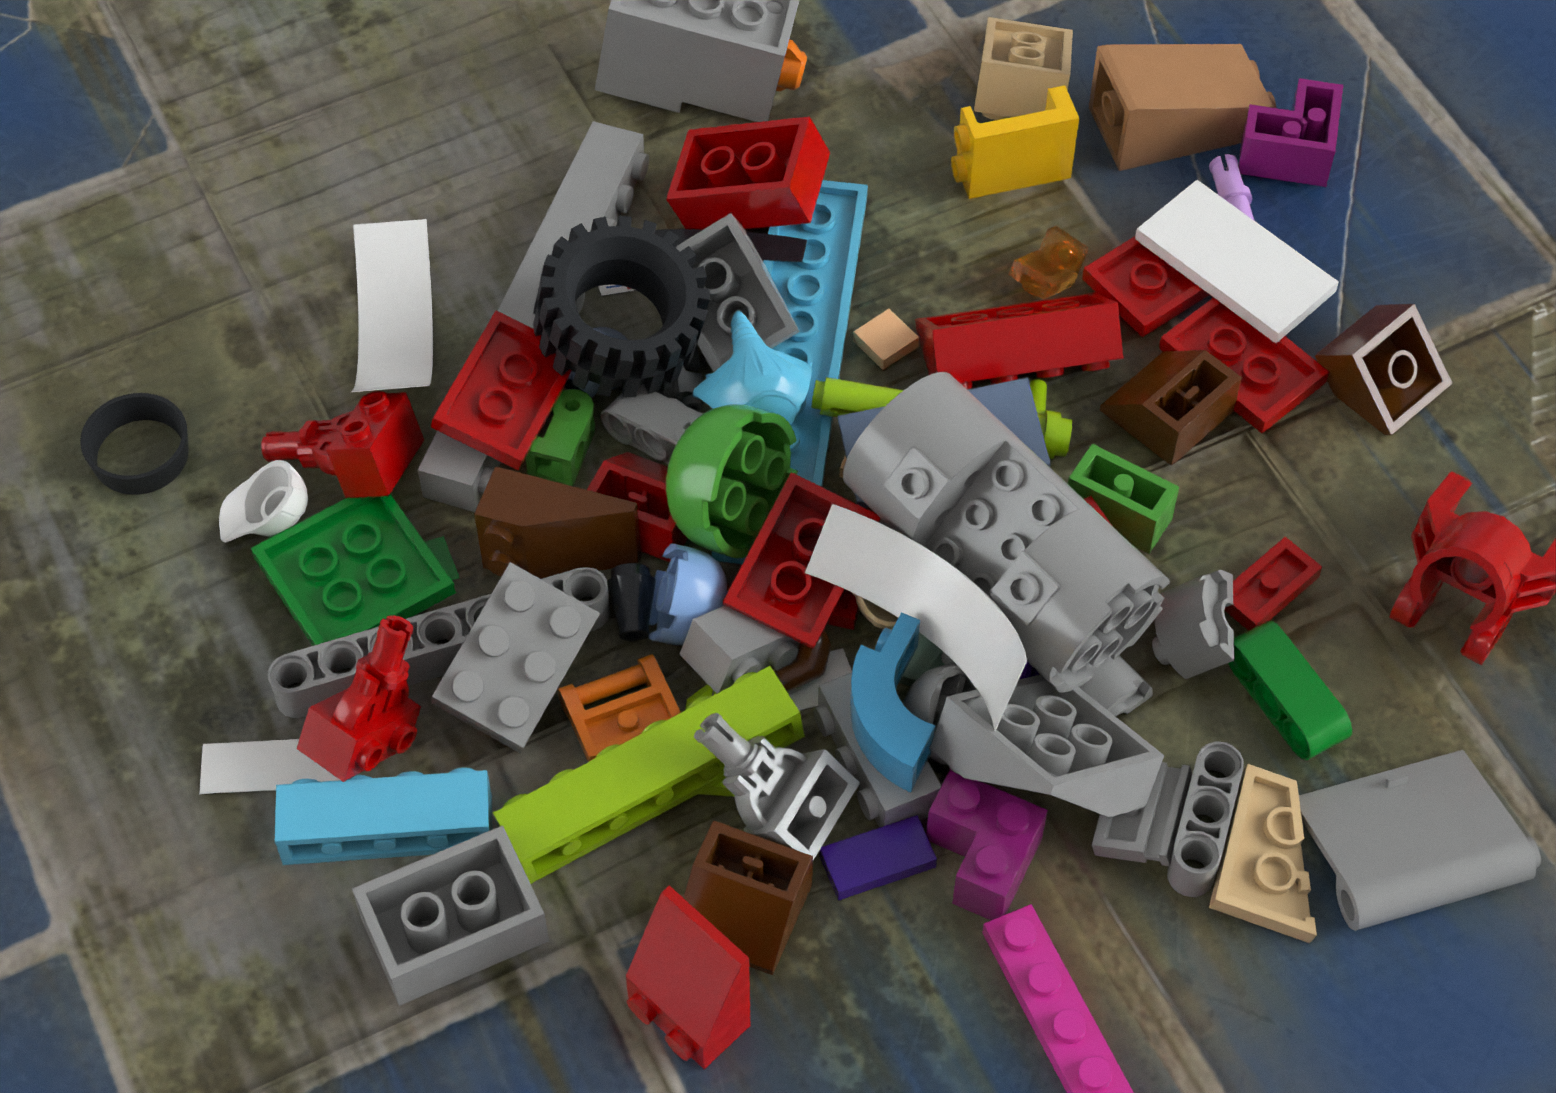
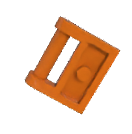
M653 654L638 659V665L578 687H574L571 683L557 689L562 708L571 722L588 762L595 759L598 753L606 747L615 744L621 745L640 735L650 724L659 720H668L681 713ZM644 683L647 686L645 689L585 710L583 707Z

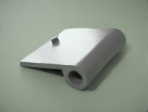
M1464 750L1299 795L1302 822L1336 874L1338 905L1345 922L1354 931L1530 881L1535 878L1536 867H1539L1541 864V856L1536 842L1530 836H1525Z

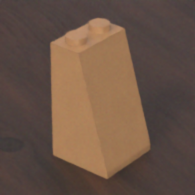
M1113 44L1097 46L1089 109L1119 171L1239 144L1242 142L1249 104L1276 108L1273 94L1270 91L1266 92L1260 80L1256 62L1249 60L1241 44Z

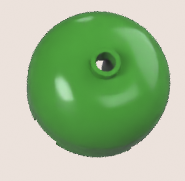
M730 404L707 411L688 426L679 438L670 458L666 476V496L674 522L689 540L700 547L728 557L738 559L745 558L748 555L749 549L758 536L790 473L798 475V470L790 468V445L797 440L789 422L776 413L748 405Z

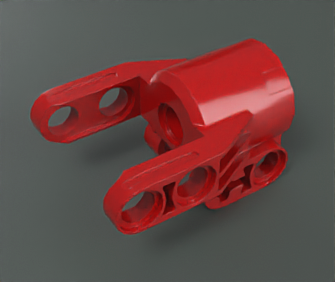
M1451 471L1427 500L1411 534L1417 565L1413 569L1411 578L1399 594L1389 618L1406 627L1414 628L1435 600L1444 582L1486 604L1471 624L1470 629H1472V632L1460 652L1465 658L1482 665L1501 638L1514 612L1545 606L1556 593V538L1544 556L1541 557L1531 552L1530 544L1520 528L1504 516L1487 511L1467 512L1461 516L1455 514L1454 511L1472 483L1469 479Z

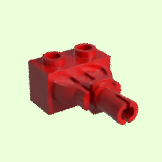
M374 391L363 395L353 411L339 415L331 420L306 421L299 431L267 432L266 437H263L261 441V451L264 459L268 462L299 459L302 467L305 469L320 468L326 474L337 476L345 498L379 497L390 495L424 442V437L406 392L385 393L383 391Z
M393 615L381 620L373 650L366 656L358 659L355 676L349 688L308 709L296 749L342 782L363 771H371L378 763L396 753H404L416 738L417 729L415 725L421 706L408 698L409 686L407 679L410 666L403 659L408 641L413 632V625L402 617Z

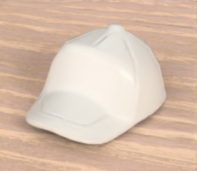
M283 460L270 462L228 494L222 503L219 515L220 537L223 542L226 543L247 534L273 537L298 522L306 511L308 494L304 480L288 462Z

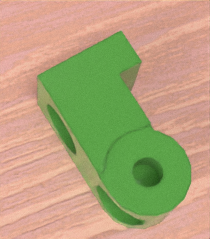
M577 389L562 391L552 409L553 417L544 438L537 436L526 456L527 475L570 486L574 485L595 433L594 403L586 392Z

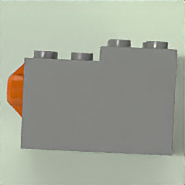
M611 0L595 90L680 113L682 102L755 122L768 121L775 92L786 89H798L804 73L807 56L804 51L797 47L793 40H790L799 0Z

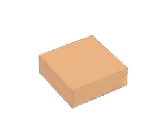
M887 309L853 331V342L884 370L918 348L919 336L895 313Z

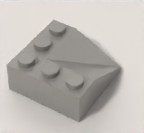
M1042 675L1018 680L996 731H994L993 721L988 708L978 690L947 696L930 747L935 754L948 764L952 771L960 774L963 778L1049 794L1107 817H1113L1146 806L1164 758L1161 752L1082 689L1076 687L1072 691L1060 693Z

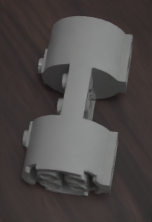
M933 373L903 390L875 416L851 449L843 470L845 484L891 529L937 554L979 586L998 605L1013 625L1025 649L1027 662L1058 692L1066 693L1072 691V689L1092 679L1093 673L1088 669L1089 667H1097L1109 657L1114 660L1127 647L1133 646L1163 610L1160 605L1164 597L1158 592L1159 587L1163 589L1170 584L1169 579L950 373Z

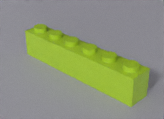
M771 666L757 673L749 672L742 675L732 686L713 696H704L695 700L687 710L668 720H659L650 724L640 735L621 745L615 744L606 747L598 753L595 759L576 769H567L559 772L548 784L529 794H519L512 797L501 809L493 812L498 827L503 825L530 884L727 778L724 776L725 765L694 738L696 730L702 729L700 724L709 715L719 713L729 726L746 741L757 736H763L775 748H784L805 737L800 711Z

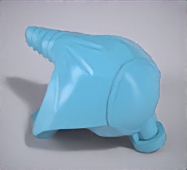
M736 311L731 321L732 357L714 373L706 374V379L694 388L692 396L704 401L713 409L724 405L740 404L781 415L791 425L807 395L812 368L800 359L766 346L747 317L741 311Z

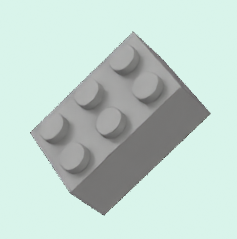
M510 562L432 695L431 703L521 753L600 613Z
M503 825L352 888L360 917L399 1006L549 942L545 913Z

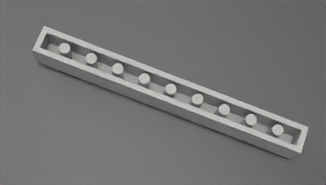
M592 122L498 309L499 312L533 328L535 318L533 311L543 265L547 255H552L553 246L562 236L568 241L571 228L581 223L590 232L593 219L606 217L608 226H616L621 213L629 211L634 195L633 188L637 180L642 181L645 178L649 166V155L644 153L643 134ZM585 292L575 301L578 313L582 309ZM437 431L418 468L422 495L427 499L475 512L495 466L499 467L501 462Z

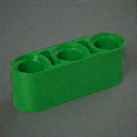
M1267 621L1234 638V661L1228 663L1230 669L1299 758L1309 760L1352 736L1353 729L1347 712L1277 623Z

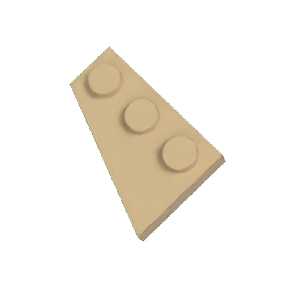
M1250 764L1245 766L1209 908L1311 943L1317 936L1315 917H1310L1308 893L1311 891L1309 872L1304 871L1301 842L1304 840L1296 780Z

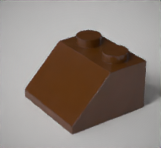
M1415 304L1374 306L1314 355L1317 362L1329 371L1327 382L1334 396L1384 435H1392L1452 384Z

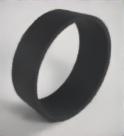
M149 393L126 394L104 403L88 418L80 438L83 456L98 479L105 486L116 492L131 495L150 493L171 483L185 467L189 453L187 424L184 415L168 399ZM140 420L161 422L173 428L181 438L180 445L174 455L163 465L152 471L139 475H117L98 467L97 456L101 444L111 432L127 423Z

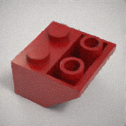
M629 452L604 460L587 490L637 503L641 552L670 562L671 559L662 557L665 549L671 543L684 546L688 538L677 527L668 507L666 496L668 467Z

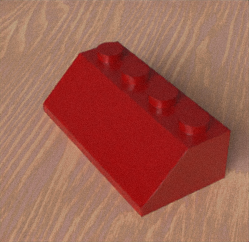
M1095 292L915 319L916 330L928 374L931 375L937 372L950 373L966 389L972 388V381L990 379V384L994 385L1018 380V374L1036 372V377L1038 378L1060 376L1064 374V367L1081 365L1083 371L1102 370L1110 367V360L1123 359L1118 302Z

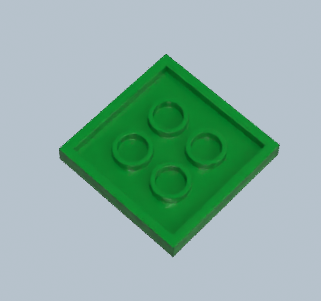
M391 494L379 497L345 498L251 548L255 561L312 646L379 627L383 618L386 619L387 616L395 615L404 619L413 617L456 593L454 582Z

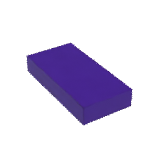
M918 815L823 846L819 850V857L838 901L936 868L937 858Z

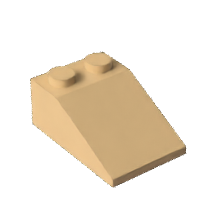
M988 17L974 111L981 112L983 116L993 120L1045 111L1048 88L1065 85L1068 90L1073 30Z

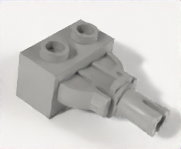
M719 713L709 715L700 724L702 729L696 730L694 738L725 765L724 776L727 778L724 779L723 785L735 795L737 810L746 824L743 831L811 855L814 860L860 782L825 749L801 754L789 748H775L763 736H757L746 741L729 726Z

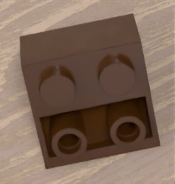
M1206 350L1164 351L1103 402L1100 406V411L1172 466L1234 411L1242 377Z
M713 820L692 865L683 898L749 957V967L773 975L811 889L813 856Z

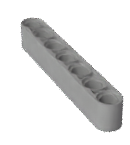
M590 567L577 568L541 579L578 601L586 597L595 598L591 601H580L600 613L591 631L601 628L608 621L610 605L607 579L597 569ZM491 594L406 618L413 625V632L403 657L410 666L407 679L408 686L445 675ZM379 627L290 652L276 658L269 667L268 681L279 711L285 716L292 718L306 717L309 707L349 688L355 676L358 659L366 656L373 650ZM439 640H450L445 644H434ZM342 669H352L347 673L337 674V672ZM302 683L296 688H287L291 684Z

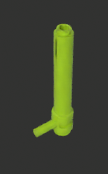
M826 377L825 382L815 380L811 408L820 410L819 415L838 418L840 415L884 407L903 390ZM1040 379L1032 380L1029 384L1049 459H1053L1055 455L1066 457L1071 439L1072 419L1061 418L1060 412L1046 410L1047 384Z

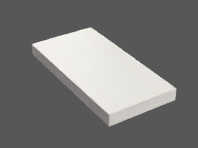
M1198 180L1194 181L1136 230L1135 239L1275 343L1279 342L1336 292L1339 281Z

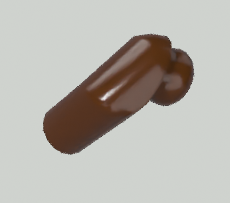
M826 632L822 633L814 650L800 643L796 661L774 671L787 693L820 678L825 673L831 650L830 639Z

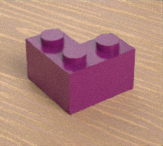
M1299 78L1291 110L1249 104L1238 162L1240 174L1326 187L1336 151L1343 85Z
M950 769L929 810L926 836L929 842L965 857L956 874L952 904L986 919L994 920L1006 915L1042 841L1048 810L983 782L963 778L960 774Z

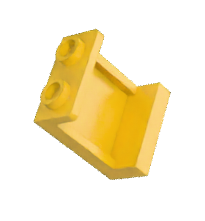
M1066 86L1048 88L1045 111L978 123L971 106L961 108L960 124L954 126L957 155L952 156L951 167L955 181L963 183L969 199L1071 178L1079 116Z

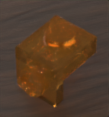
M1053 226L1047 230L1038 250L1014 260L1008 275L1021 283L1024 290L1029 294L1046 299L1074 285L1087 256L1088 247L1059 227Z

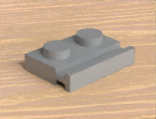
M1162 762L1144 808L1113 817L1100 814L1092 842L1095 856L1146 863L1148 859L1160 861L1162 866H1170L1171 855L1192 777L1190 766L1182 765L1180 769L1168 767L1167 763Z

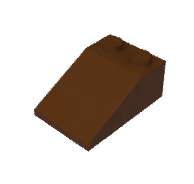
M495 466L474 513L483 568L502 577L511 562L539 579L583 567H590L601 571L613 569L618 565L627 563L639 564L641 560L637 503Z

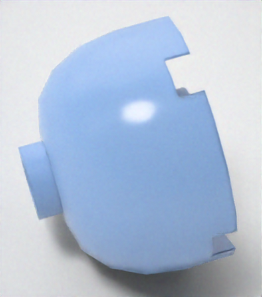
M671 543L662 555V557L671 559L667 571L657 570L654 577L656 584L649 625L657 623V630L649 633V639L672 645H683L694 618L725 606L722 603L728 592L727 579L720 563L708 553Z

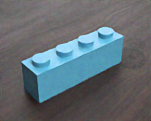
M457 768L449 773L425 775L420 772L408 771L400 773L396 777L371 778L365 775H356L345 782L341 780L319 782L314 779H299L292 784L276 785L275 844L283 865L433 855L493 830L492 793L487 770L476 771L471 768Z

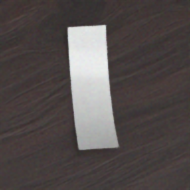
M427 219L355 224L353 228L358 293V364L356 382L351 392L430 386L433 368V318Z
M832 504L805 573L863 597L898 618L902 612L919 619V632L948 655L976 687L988 708L993 721L994 731H996L1027 662L1023 644L1009 619L979 586L937 554L875 520Z

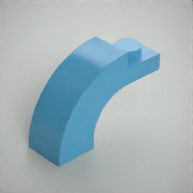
M901 612L892 630L886 627L883 629L875 650L860 645L852 669L850 718L855 738L868 761L889 781L911 793L931 755L932 750L930 747L934 738L935 725L913 715L900 701L896 692V687L918 647L920 629L919 619Z

